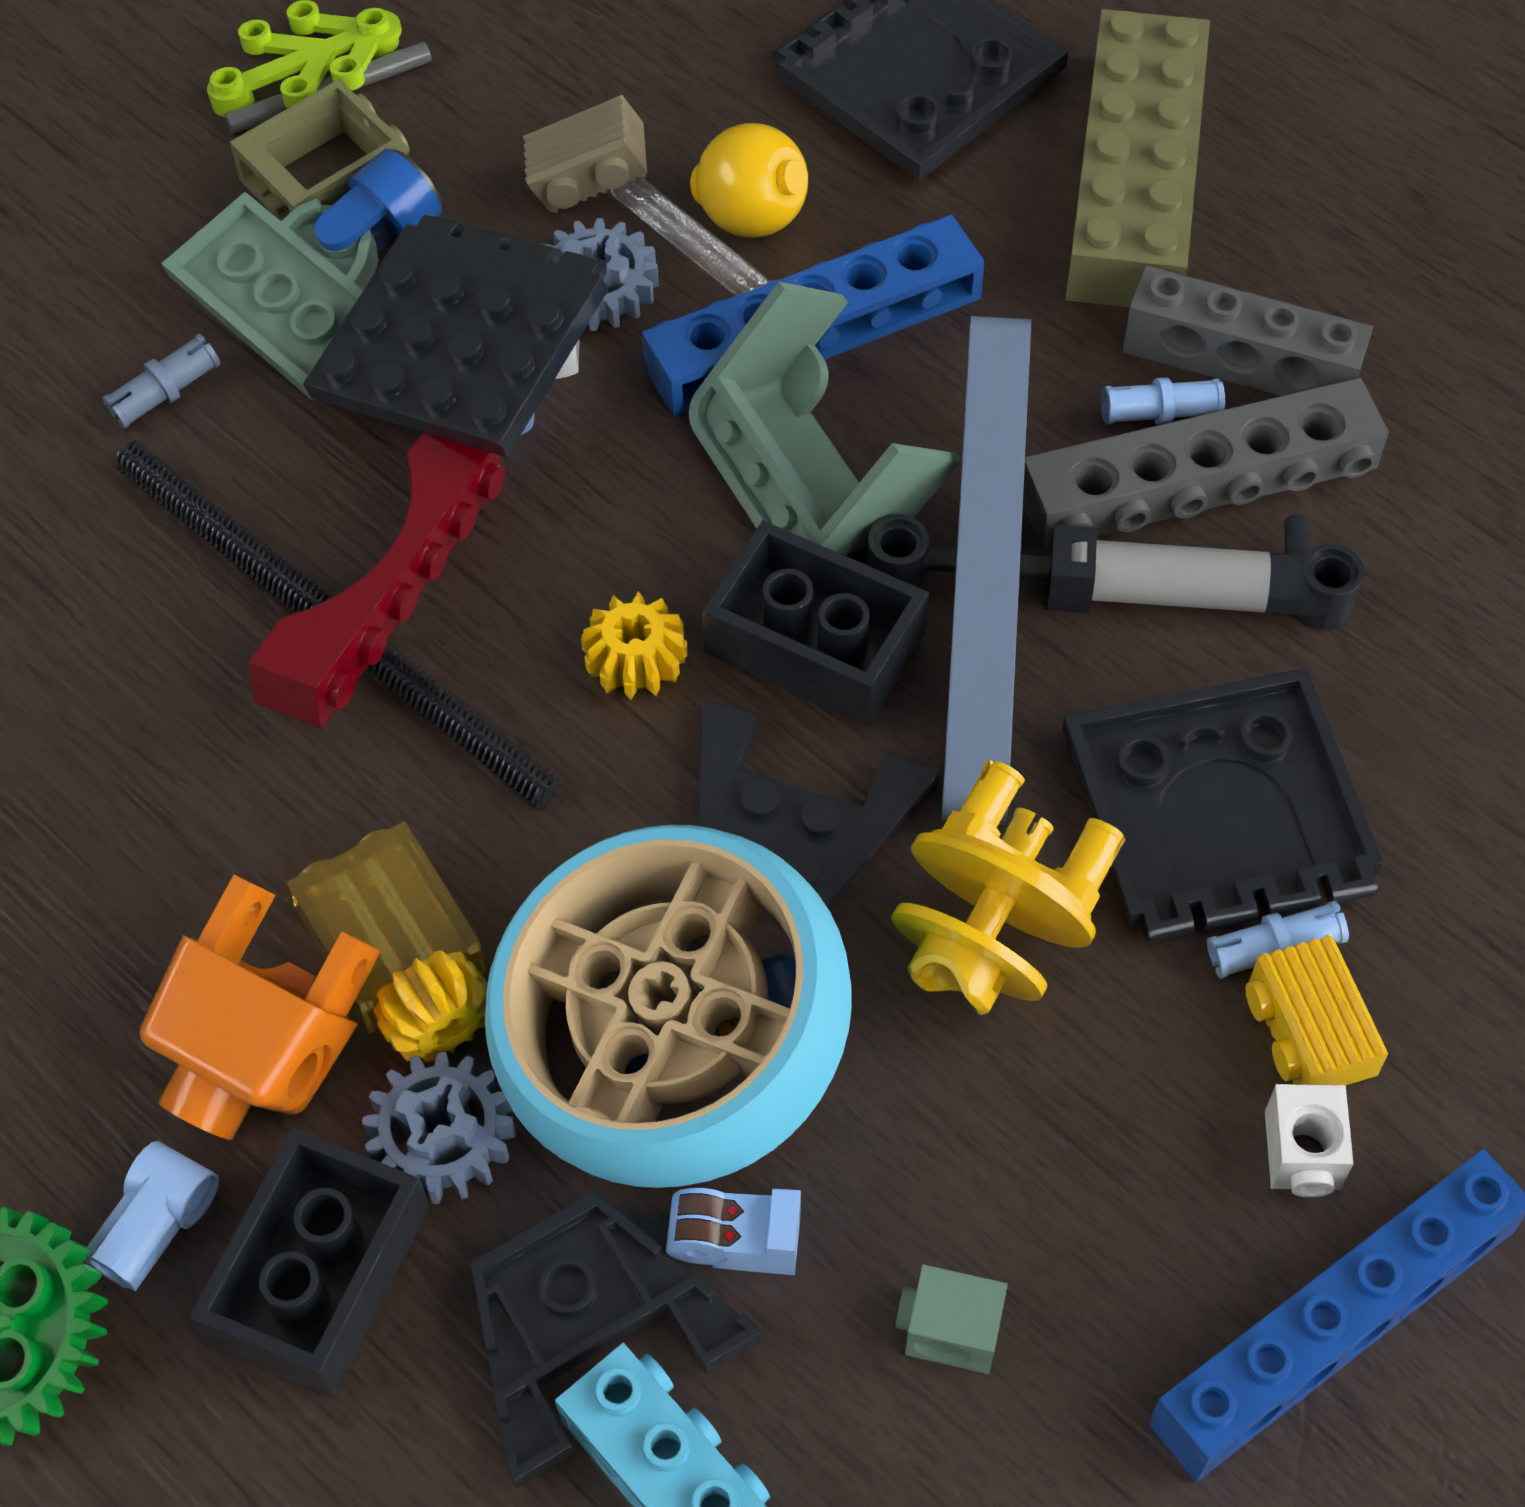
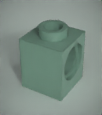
M923 1264L918 1288L905 1285L903 1287L895 1328L908 1331L905 1355L990 1374L1008 1283Z

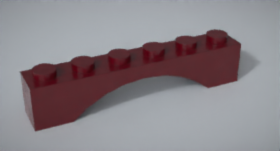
M424 432L407 453L411 503L404 527L391 549L367 575L344 592L313 608L280 619L248 661L255 703L319 729L323 728L336 709H343L348 704L353 695L356 681L368 664L375 665L379 661L385 650L387 638L399 622H406L410 618L416 607L418 595L428 581L438 579L444 570L449 552L459 539L465 540L470 535L475 525L477 514L486 501L494 500L500 493L505 479V468L500 465V455Z

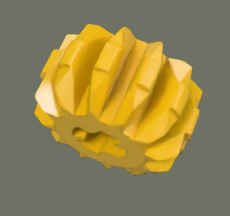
M638 591L632 603L624 604L613 595L609 603L610 611L593 609L592 616L590 617V627L583 629L584 633L581 636L582 650L586 653L584 659L587 672L590 673V677H600L601 686L606 694L623 686L625 695L631 701L638 688L645 687L654 696H657L660 690V680L676 683L677 676L680 674L679 664L685 662L688 654L687 641L683 637L684 625L679 614H668V606L665 605L663 598L645 605V600Z
M439 950L423 961L414 958L412 965L404 971H395L393 973L394 981L381 987L377 992L379 1002L373 1009L378 1019L377 1025L386 1041L390 1042L393 1048L400 1052L406 1061H410V1058L418 1056L426 1062H430L436 1059L439 1052L448 1051L454 1054L458 1045L465 1041H473L475 1038L474 1031L485 1026L486 990L488 983L481 972L477 970L474 963L468 961L461 951L447 955L442 950Z

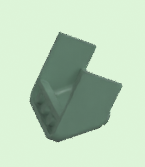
M778 281L694 393L689 407L690 425L756 528L764 520L847 556L868 546L870 529L879 519L896 514L914 518L962 461L955 452L892 443L859 483L811 413L823 397L828 385L827 364L815 345L842 312L848 301L842 294Z

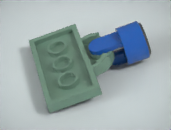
M385 148L348 181L350 191L334 205H321L319 199L316 198L297 206L282 221L248 193L244 192L161 263L167 275L312 401L315 399L309 396L303 383L373 277L379 261L377 252L383 249L389 242H395L406 224L417 226L425 214L437 217L442 214V200L431 180L411 158L397 149Z

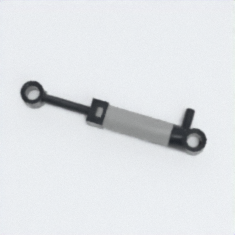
M902 514L888 515L879 519L871 527L868 535L867 566L920 589L925 584L927 571L956 573L957 549L929 547L928 531L915 518ZM1293 514L1284 521V553L1097 540L1096 527L1054 525L1050 555L1020 553L1019 577L1048 579L1047 610L1090 613L1091 601L1093 600L1298 615L1303 622L1312 627L1331 629L1345 624L1351 617L1363 582L1365 570L1363 562L1358 555L1345 546L1325 544L1309 551V520L1303 515Z

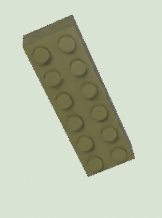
M1101 9L1065 301L1130 308L1146 265L1186 276L1210 20Z

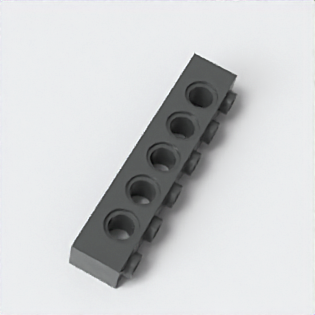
M1357 378L1025 457L1023 505L1042 549L1051 547L1054 525L1096 527L1097 536L1116 531L1132 532L1149 523L1174 517L1190 518L1201 513L1203 510L1232 503L1243 505L1261 496L1286 490L1301 491L1315 483L1343 476L1348 478L1359 477L1372 469L1378 468L1389 431L1362 378Z

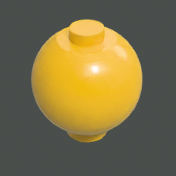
M744 123L724 130L708 144L701 155L699 164L692 171L690 188L695 201L703 207L708 217L726 232L745 238L765 237L786 227L801 210L808 190V171L801 151L785 133L765 124Z

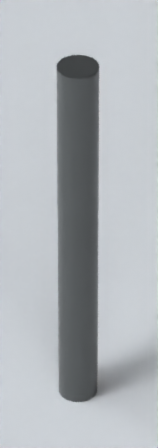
M423 41L371 60L364 72L365 82L359 88L432 62L427 44ZM331 75L324 77L317 91L333 83ZM280 93L228 112L224 116L230 132L234 135L262 124L287 108Z

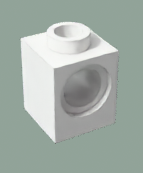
M1276 1084L1265 1109L1271 1189H1291L1294 1195L1300 1197H1321L1332 1193L1334 1190H1341L1353 1166L1346 1085ZM1307 1135L1313 1137L1322 1145L1324 1152L1311 1153L1305 1151L1295 1142L1294 1136Z

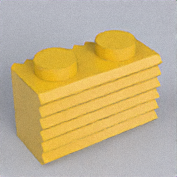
M1327 934L1321 939L1314 938L1308 943L1301 942L1295 947L1288 946L1284 950L1277 949L1271 954L1264 953L1257 958L1249 983L1246 984V998L1255 1019L1259 1022L1266 1020V1024L1270 1027L1271 1035L1276 1040L1272 1044V1054L1276 1068L1284 1081L1293 1080L1294 1085H1349L1378 1076L1388 1052L1332 935Z

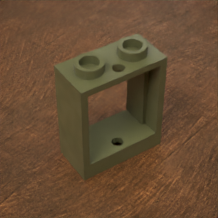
M340 79L230 141L240 181L280 221L297 206L316 198L319 199L321 205H334L350 191L349 179L385 148L397 149L406 155L410 152L409 145L402 132L395 125L391 124L388 126L376 115L370 101L363 94L356 96ZM343 132L367 154L308 190L284 168Z

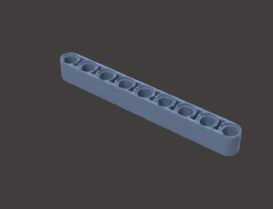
M971 316L942 822L947 821L952 810H961L987 760L992 762L994 760L1008 766H1010L1031 319ZM1008 808L998 825L1006 826Z

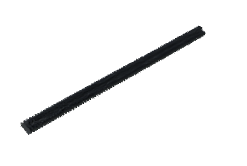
M136 440L128 441L125 450L117 452L115 462L119 463L117 469L121 473L125 474L126 477L130 478L129 480L135 482V485H138L140 489H143L145 493H148L150 497H153L155 501H158L160 505H163L165 509H168L170 513H173L175 517H178L180 521H183L185 525H188L190 529H193L195 533L199 534L200 537L224 554L226 558H230L229 560L234 562L236 566H239L241 570H244L246 574H249V577L255 579L267 591H271L272 595H275L277 599L281 600L280 602L286 604L292 611L298 613L329 600L328 593L323 594V589L318 590V585H313V581H308L307 576L302 577V572L297 573V568L292 569V564L287 565V560H282V556H277V552H271V547L266 548V543L261 544V539L256 540V535L251 536V531H246V528L241 527L240 523H236L235 519H231L230 515H225V511H220V507H215V503H210V499H205V495H200V491H195V487H190V483H185V479H180V475H175V471H170V467H166L165 463H161L160 459H156L155 455H151V452L146 451V448L141 447V444L136 443ZM386 644L379 661L375 665L368 664L365 670L371 672V675L376 676L377 680H381V683L387 685V688L392 689L393 693H397L398 697L408 702V705L414 707V710L419 711V714L424 715V718L430 720V723L436 724L435 727L441 729L443 733H447L448 737L458 742L459 746L469 751V754L475 756V759L480 760L481 764H485L486 768L492 769L491 772L496 773L497 777L503 778L502 781L507 782L508 786L514 787V790L520 792L521 796H526L525 799L531 801V804L537 806V809H544L550 798L561 787L558 785L560 778L558 777L553 780L555 774L547 775L548 768L541 771L543 765L539 764L536 766V759L530 762L532 756L527 755L525 757V750L519 753L520 746L513 748L514 741L508 743L509 737L502 739L504 734L502 732L496 735L498 729L493 728L491 730V723L485 726L487 720L482 719L480 721V714L474 716L475 710L468 712L470 709L469 705L463 707L464 701L457 703L459 697L452 698V692L446 694L447 688L441 690V683L436 685V679L430 681L431 675L425 676V670L419 672L420 666L414 667L415 662L408 663L410 658L405 657L403 659V653L398 654V649L392 650L393 645Z

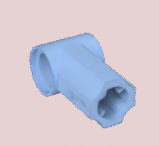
M160 1141L151 1142L140 1152L129 1168L123 1187L124 1196L87 1246L90 1252L85 1259L86 1262L100 1270L106 1278L116 1284L136 1291L180 1228H191L206 1213L218 1189V1175Z

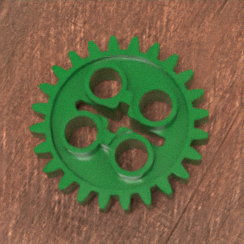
M1 1207L0 1445L6 1447L12 1446L15 1429L18 1432L32 1436L40 1433L38 1412L58 1418L64 1415L63 1406L58 1397L63 1389L74 1393H83L85 1388L74 1374L78 1365L97 1366L99 1359L94 1354L85 1350L87 1340L100 1338L107 1333L106 1328L90 1322V1314L108 1305L107 1298L87 1291L102 1277V1273L96 1268L82 1264L90 1250L82 1244L69 1240L72 1231L53 1222L49 1223V1219L36 1213L27 1211L23 1216V1214L7 1207ZM37 1279L35 1293L29 1302L26 1303L28 1288ZM25 1352L22 1369L14 1377L16 1360Z

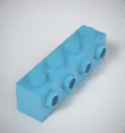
M622 1343L555 1399L560 1421L633 1507H767L764 1503L770 1498V1495L760 1479L744 1463H740L733 1469L715 1448L722 1441L714 1427L694 1407L685 1414L668 1394L674 1388L673 1383L661 1366L649 1354H645L638 1360L630 1349Z

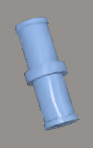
M1168 377L1155 378L1153 383L1149 385L1104 386L1101 392V413L1105 424L1154 420L1155 424L1163 425L1171 423L1173 418L1197 417L1222 411L1225 408V391L1222 381L1220 382L1219 378L1209 381L1172 383Z
M1336 901L1283 918L1278 913L1263 916L1259 925L1222 936L1207 938V948L1212 966L1219 965V967H1216V974L1222 979L1230 974L1254 968L1257 958L1264 953L1271 954L1277 949L1284 950L1288 946L1295 947L1301 942L1308 943L1314 938L1321 939L1327 934L1332 935L1336 943L1348 942L1349 932L1343 912L1335 915V913L1340 912V906Z

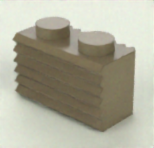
M623 95L523 136L525 141L523 146L526 151L524 152L526 158L524 161L526 165L524 170L527 175L525 177L526 183L550 212L558 213L559 208L567 209L577 205L579 200L587 201L588 196L596 197L598 192L606 194L607 189L620 188L625 186L628 180L635 182L637 176L645 178L647 174L644 123Z

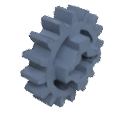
M597 218L594 228L586 229L580 221L574 222L573 234L568 235L563 231L556 230L554 232L555 246L544 244L559 248L562 255L564 252L570 251L606 262L607 271L603 280L608 292L588 323L590 331H596L600 320L606 319L614 328L620 327V315L626 313L628 316L637 319L640 317L639 303H653V288L659 287L658 264H656L654 247L645 246L644 234L641 231L627 236L626 223L620 221L612 230L605 229L603 218Z
M439 1052L435 1060V1066L425 1068L420 1058L414 1056L410 1058L412 1073L408 1076L403 1077L392 1069L386 1073L391 1087V1091L388 1094L381 1091H372L370 1093L371 1105L378 1114L362 1117L365 1134L367 1137L372 1138L364 1144L369 1158L420 1178L422 1187L428 1189L432 1204H439L444 1188L453 1187L456 1194L463 1200L468 1198V1180L475 1177L479 1182L486 1185L493 1181L488 1166L490 1160L496 1163H507L509 1159L507 1145L501 1140L515 1137L513 1118L506 1116L512 1111V1108L503 1092H496L499 1085L497 1077L492 1070L482 1073L476 1078L477 1070L474 1058L466 1056L459 1066L454 1068L450 1067L446 1052ZM472 1099L480 1106L484 1113V1127L478 1125L476 1117L469 1115L471 1112L469 1103ZM445 1121H450L451 1126L444 1125ZM395 1128L400 1129L403 1137L408 1138L406 1144L409 1151L406 1156L395 1145ZM432 1128L434 1131L428 1134L427 1129Z

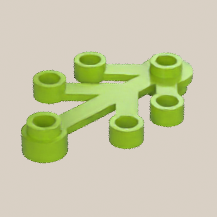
M310 0L297 1L288 7L287 17L293 33L309 35L318 32L334 35L327 39L271 33L269 24L264 20L256 19L245 22L238 29L244 52L251 55L273 53L285 56L243 73L234 67H224L213 72L207 86V93L213 111L217 115L225 117L224 114L253 104L255 101L253 90L300 71L299 75L287 78L280 86L287 109L314 94L329 68L333 82L340 79L351 91L358 89L365 82L364 72L371 59L390 54L397 48L402 32L398 16L381 8L365 9L357 17L320 14L317 4ZM351 51L349 55L340 56L335 59L336 56Z

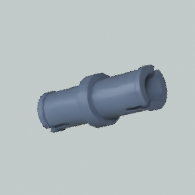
M201 334L195 335L192 340L159 362L155 359L149 360L143 364L144 372L111 394H106L102 397L106 408L114 419L119 418L117 422L123 429L129 427L130 423L163 401L171 404L180 398L179 391L211 369L220 366L217 354L209 343L204 345L206 340Z

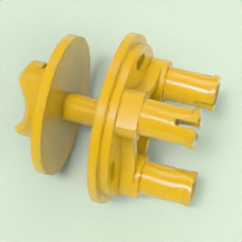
M987 760L984 763L983 770L961 810H952L942 829L917 835L911 846L914 858L933 878L957 896L975 906L966 923L937 910L913 903L898 904L891 916L895 927L918 947L908 965V972L912 980L927 992L947 990L962 992L976 1009L978 1015L989 1013L999 993L1021 1000L1039 1001L1047 989L1045 979L1033 966L995 940L1004 923L1037 938L1062 946L1084 948L1091 944L1096 930L1091 921L1090 914L1100 897L1098 889L1125 842L1123 834L1117 828L1102 820L1089 818L1063 868L1057 867L1053 870L1035 861V858L1048 835H1051L1054 827L1050 822L1041 817L1038 823L1035 822L1030 832L1027 834V829L1036 813L1019 807L1016 808L1013 819L1002 839L999 838L1001 834L997 826L1025 779L1012 767L995 760L994 762Z

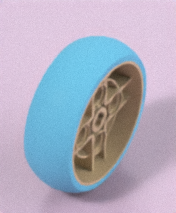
M662 825L627 831L604 839L582 850L561 864L530 893L507 926L495 953L486 990L485 1028L491 1064L504 1096L528 1132L545 1148L577 1168L611 1182L637 1187H677L711 1181L734 1173L773 1151L794 1133L821 1100L836 1072L849 1032L852 1005L847 955L838 927L818 893L794 868L763 846L741 836L713 828L693 825ZM674 896L671 903H657L634 909L657 899ZM760 910L765 911L779 922L793 946L796 960V982L790 1008L768 1000L767 979L763 964L754 946L747 939ZM702 935H710L709 940L703 947L696 951H686L687 946L693 939ZM620 971L619 977L613 984L607 988L597 989L599 982L604 976L611 972ZM553 999L566 1004L567 1022L572 1043L577 1055L586 1067L570 1101L564 1098L554 1084L547 1060V1023ZM728 1018H740L739 1025L733 1032L725 1036H714L720 1023ZM649 1054L648 1060L642 1069L636 1073L624 1074L626 1066L633 1058L638 1055ZM739 1073L748 1077L730 1093L700 1110L678 1118L655 1122L663 1105L683 1104L704 1098L727 1085Z

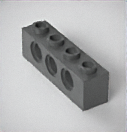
M1146 265L1130 306L1122 353L1209 377L1219 378L1220 380L1271 394L1285 396L1357 379L1374 326Z

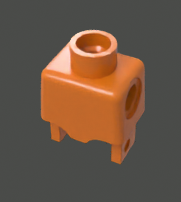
M233 875L199 939L195 940L185 935L182 936L139 1031L141 1041L149 1049L178 1064L158 1101L159 1105L182 1120L227 1140H233L251 1105L287 1115L298 1114L308 1106L358 1026L357 1022L346 1016L381 953V950L341 931L317 977L290 962L266 969L257 968L244 962L241 958L276 895L236 875Z

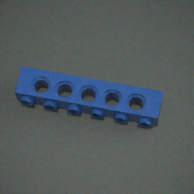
M953 215L931 223H922L902 234L880 242H872L857 251L830 261L819 262L804 271L780 280L769 281L754 290L727 300L716 301L706 308L674 320L663 321L655 327L643 331L644 368L672 417L675 418L689 412L690 403L696 390L778 281L842 294L848 301V304L815 345L825 360L980 300L985 261Z
M1482 1149L1159 1398L1149 1426L1197 1483L1512 1235L1525 1217V1192L1489 1153Z

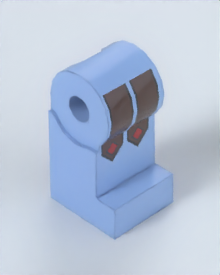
M707 1188L679 1190L672 1196L666 1252L674 1259L683 1262L713 1265V1268L795 1275L801 1216V1190L772 1189V1196L724 1193Z

